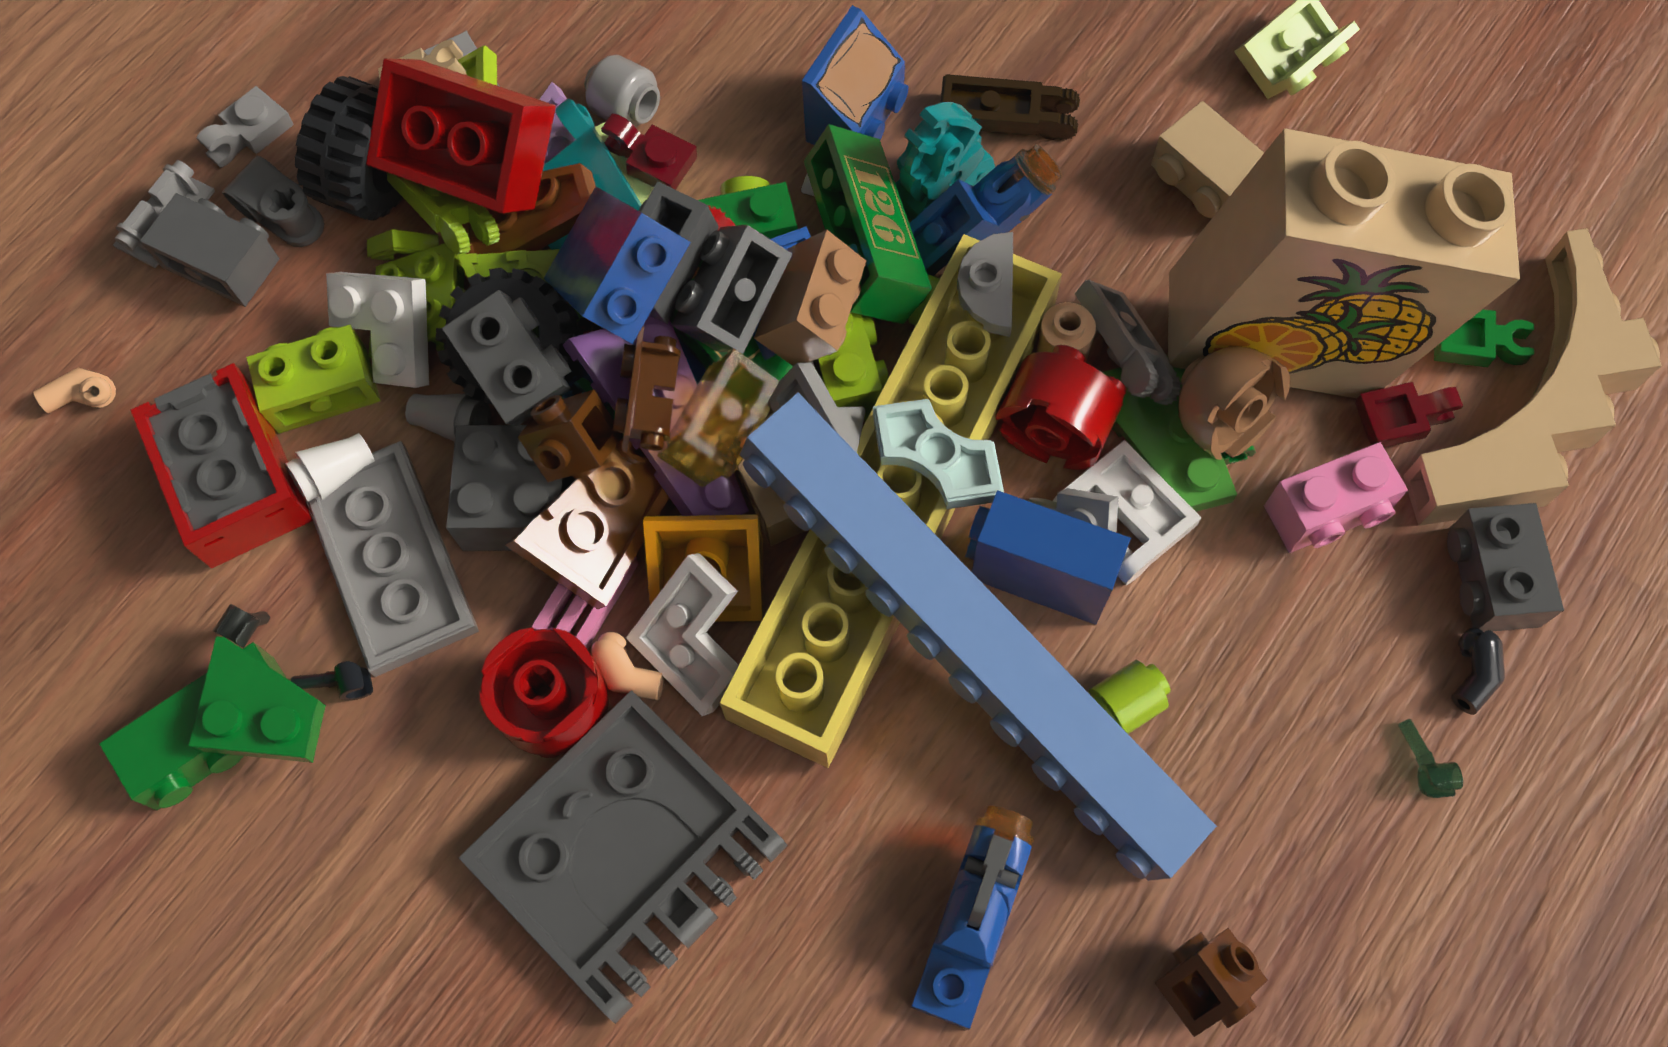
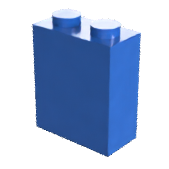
M997 490L991 508L980 506L969 533L971 540L965 557L974 560L972 573L983 584L1096 625L1113 590L1131 538Z

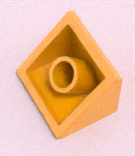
M758 514L644 516L643 526L650 605L687 555L700 553L738 591L715 622L763 620V538Z

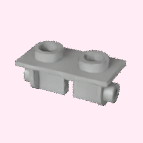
M176 160L173 165L166 164L162 175L148 191L151 198L147 202L141 200L127 219L116 226L119 233L114 238L116 242L113 246L156 268L159 263L140 242L142 237L175 193L198 202L200 198L209 200L215 192L214 188L192 178L194 171L182 161Z

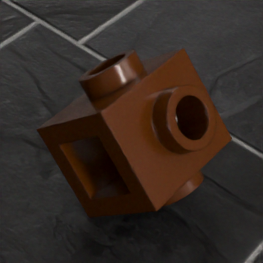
M593 389L562 399L560 395H554L541 401L532 409L530 414L533 418L519 434L518 439L547 482H551L568 476H572L573 479L588 476L603 465L623 434L613 432L614 420Z
M1227 928L1210 941L1207 940L1202 932L1189 939L1172 952L1178 964L1155 982V985L1193 1037H1195L1220 1020L1226 1028H1229L1251 1013L1257 1007L1251 996L1268 979L1259 969L1257 959L1246 945L1239 942L1231 930Z

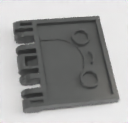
M631 690L486 830L459 859L595 1005L616 1024L634 1005L601 970L609 964L630 988L642 997L651 988L647 983L646 976L635 965H631L623 958L619 952L637 936L648 948V953L660 965H665L669 969L678 958L646 924L656 915L689 949L718 919L716 914L686 885L693 876L696 875L724 905L729 907L737 899L733 893V888L721 876H716L705 864L722 848L733 860V864L745 876H750L755 880L764 870L732 837L739 831L770 863L788 845Z

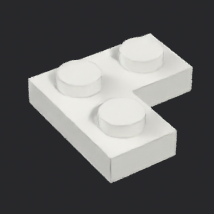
M348 272L326 273L329 326L343 327L351 324L353 329L371 330L373 383L413 388L429 385L425 279Z
M700 553L687 555L626 638L662 673L663 677L701 716H705L714 712L719 706L739 666L706 632L738 591Z

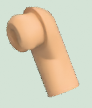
M76 368L34 390L33 394L39 405L49 414L72 401L98 408L108 406L114 400L116 388L109 377L90 370Z

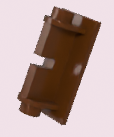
M644 327L641 328L637 335L636 345L624 344L620 377L631 379L629 399L617 397L613 432L624 433L622 451L625 452L628 450L630 438L640 439V447L643 449L660 451L663 450L664 441L670 440L671 435L670 425L674 399L653 396V389L675 391L681 351L676 348V339L669 336L654 337V343L644 342Z

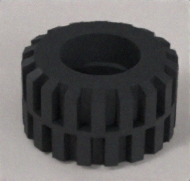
M341 76L337 77L334 83L328 82L322 88L320 95L316 94L308 112L303 117L296 141L295 167L298 168L296 177L299 185L303 186L305 195L313 200L362 219L374 221L379 217L388 215L392 208L396 207L403 198L387 181L386 171L366 165L379 87L350 76L348 78Z
M502 268L489 269L490 276L483 277L477 273L467 278L471 286L466 290L457 286L450 295L456 300L451 309L443 305L439 314L440 317L446 319L445 326L498 290L510 296L513 301L522 297L540 323L538 326L539 340L546 348L553 344L570 367L571 372L564 376L569 383L577 375L572 372L575 362L562 345L569 338L582 335L583 329L577 326L576 320L579 317L574 308L546 281L538 276H531L524 270L513 268L511 273L506 272ZM436 328V340L444 344V350L437 351L440 362L450 368V371L447 373L448 377L453 383L464 388L463 392L472 398L493 405L443 329Z

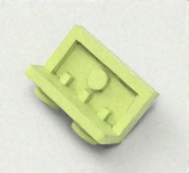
M1294 0L1234 52L1267 99L1285 90L1290 95H1294L1316 78L1312 71L1320 63L1323 67H1326L1349 50L1345 42L1359 31L1360 28L1353 21L1338 29L1319 0Z

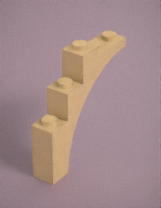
M1587 228L1567 231L1545 258L1554 292L1555 331L1547 367L1531 399L1520 411L1499 427L1464 444L1421 454L1403 475L1418 526L1458 520L1469 508L1536 503L1537 508L1547 506L1569 486L1566 461L1557 452L1593 447L1616 425L1614 421V406L1612 400L1606 394L1637 390L1662 366L1659 360L1658 344L1650 336L1644 318L1622 321L1619 300L1610 290L1603 271L1602 255L1594 247Z

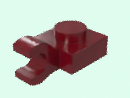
M612 113L601 128V131L608 135L604 142L607 149L613 154L627 158V174L652 187L658 181L676 190L697 159V146L653 124L643 135L626 118Z
M1413 382L1361 393L1355 402L1370 444L1374 445L1381 442L1384 448L1425 439L1432 430L1430 425H1439L1454 420L1453 411L1463 407L1456 387H1448L1418 396Z

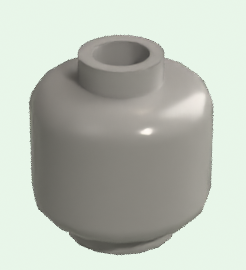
M615 54L603 58L597 65L590 68L585 77L584 86L587 106L593 114L605 120L612 113L618 114L630 121L636 128L640 124L651 120L658 109L660 91L653 72L620 55Z

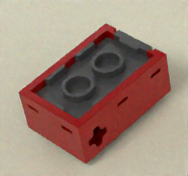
M234 363L216 370L217 376L215 377L210 373L155 398V404L153 405L148 401L130 409L184 546L211 569L313 521L304 498L287 471L285 463L288 460L276 432L259 412L254 387Z

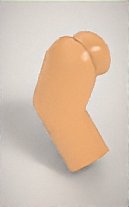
M615 632L602 634L598 641L592 645L591 656L600 669L606 687L616 693L627 695L632 690L638 697L659 700L664 685L662 673L634 667L626 653L625 645L627 642L625 638Z

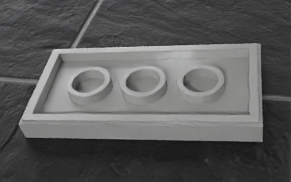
M402 441L373 452L372 455L375 462L365 466L323 501L317 497L306 502L368 671L374 677L479 632L408 451Z

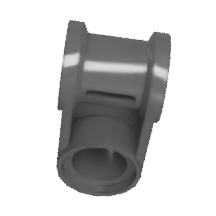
M257 155L222 191L224 197L245 217L257 224H261L291 246L304 247L319 239L323 233L325 225L323 217L315 207L308 203L307 196L300 185L283 175L275 166L261 156Z

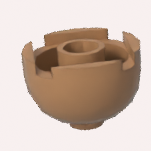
M1242 346L1222 348L1209 353L1204 358L1196 359L1185 370L1181 379L1182 388L1179 393L1178 416L1187 434L1200 448L1218 460H1222V452L1227 453L1233 458L1256 443L1271 426L1277 416L1271 413L1269 409L1276 395L1284 401L1286 400L1291 376L1285 366L1256 349Z

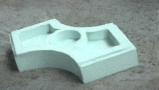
M929 399L873 406V420L881 465L904 466L926 476L941 493L946 509L992 503L997 490L1004 492L994 442L991 440H972L952 432L937 418Z

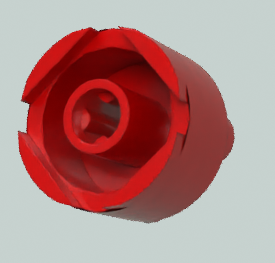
M1060 344L1056 345L1052 352H1037L1023 359L996 413V421L1002 419L1003 424L999 431L1010 444L1026 455L1046 464L1050 455L1066 459L1063 468L1071 470L1087 469L1097 462L1122 408L1123 398L1127 389L1120 380L1107 376L1095 367L1085 363V357L1079 350Z
M532 627L511 633L490 651L481 671L483 677L480 703L487 718L513 745L525 752L539 755L540 757L553 758L568 752L604 717L608 709L609 699L607 687L600 669L587 648L578 638L561 629L534 630ZM545 685L552 691L548 696L542 698L537 694V691Z

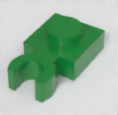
M1482 309L1434 348V361L1488 368L1497 355L1502 361L1511 365L1526 364L1534 355V348L1520 347L1513 341V338L1526 340L1534 330V324L1526 320H1513L1506 325H1496V311Z

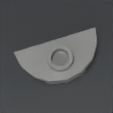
M1013 232L993 234L974 244L962 259L957 279V291L963 310L968 311L972 318L984 325L983 329L989 333L1010 337L1012 329Z

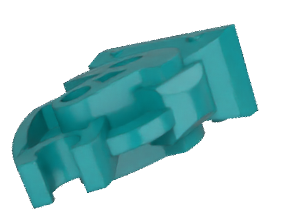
M942 102L925 107L919 114L923 120L914 131L909 128L904 134V137L909 142L906 150L897 159L900 179L895 184L905 213L912 220L958 179L974 186L995 168L993 157L981 145L982 137L978 133L982 126L960 104Z

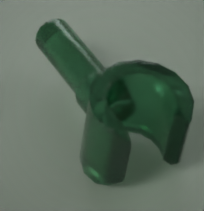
M1412 719L1399 723L1398 727L1416 757L1415 760L1419 765L1417 779L1422 794L1431 798L1455 796V790L1463 787V776L1456 762L1436 763L1432 752L1427 748Z

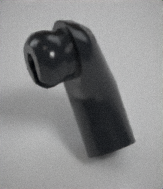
M1472 627L1463 632L1459 639L1461 654L1472 658V672L1452 694L1451 699L1459 709L1470 715H1475L1503 683L1505 669L1503 643L1498 635L1491 630L1484 632L1479 628Z

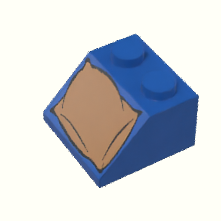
M853 5L802 79L806 142L815 145L828 124L881 140L885 130V121L891 112L898 113L907 98L909 86L904 84L905 61L865 13Z

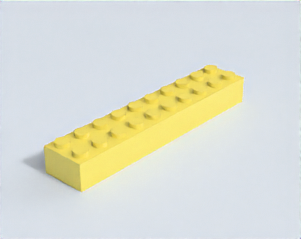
M963 234L874 406L929 399L937 418L952 432L972 440H989L998 423V420L996 421V413L1023 359L1032 353L1038 341L1045 313L1056 303L1062 273L1013 254L1011 335L1008 337L989 333L983 329L984 325L972 318L969 312L963 310L960 305L957 279L962 259L973 245L980 241ZM872 409L862 428L857 454L941 539L955 508L946 509L944 499L937 487L918 471L898 465H881ZM810 529L720 701V706L726 720L829 768L900 622L894 615L891 617L885 616L872 605L866 596L868 588L852 572L846 574L830 561L824 550L827 545Z

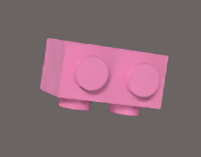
M1379 442L1280 481L1264 507L1288 552L1291 553L1309 545H1313L1314 548L1323 547L1341 538L1346 533L1345 531L1359 525H1363L1364 528H1370L1388 520L1396 513L1393 507L1408 489L1383 445Z

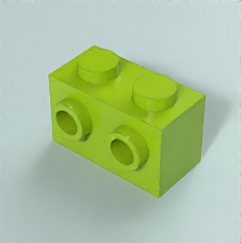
M850 312L845 326L847 331L846 337L838 351L813 360V363L836 406H863L866 411L864 421H866L889 375L884 360H874L871 346L877 345V336L872 317Z
M351 324L343 327L326 328L314 336L289 344H275L265 349L264 352L246 357L259 412L278 434L381 401L377 385L373 383V370L367 349Z

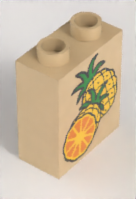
M1284 128L1169 271V363L1172 367L1187 369L1193 361L1204 358L1209 353L1228 346H1242L1267 354L1285 366L1291 376L1290 387L1357 399L1361 393L1385 388L1520 280L1512 173L1486 168L1477 164H1464L1373 146L1360 141H1347Z

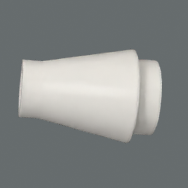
M357 433L343 440L295 452L296 458L285 463V466L304 500L309 502L317 497L323 501L361 469L375 462L365 440Z

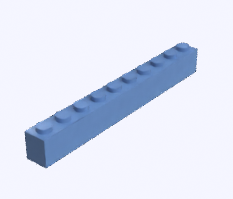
M797 393L746 438L740 456L744 459L743 466L748 475L759 486L763 488L770 486L785 502L783 506L789 518L802 530L808 531L811 529L827 545L824 550L830 561L846 574L852 572L868 588L866 596L872 605L885 616L891 617L894 615L909 631L907 638L914 649L929 660L935 658L951 675L948 680L952 688L970 703L977 702L992 718L990 725L994 732L1012 747L1019 746L1034 761L1032 769L1036 776L1049 788L1055 791L1061 790L1076 805L1074 813L1079 821L1097 835L1103 833L1119 850L1116 853V857L1121 865L1139 879L1146 878L1149 881L1172 878L1217 826L822 416Z

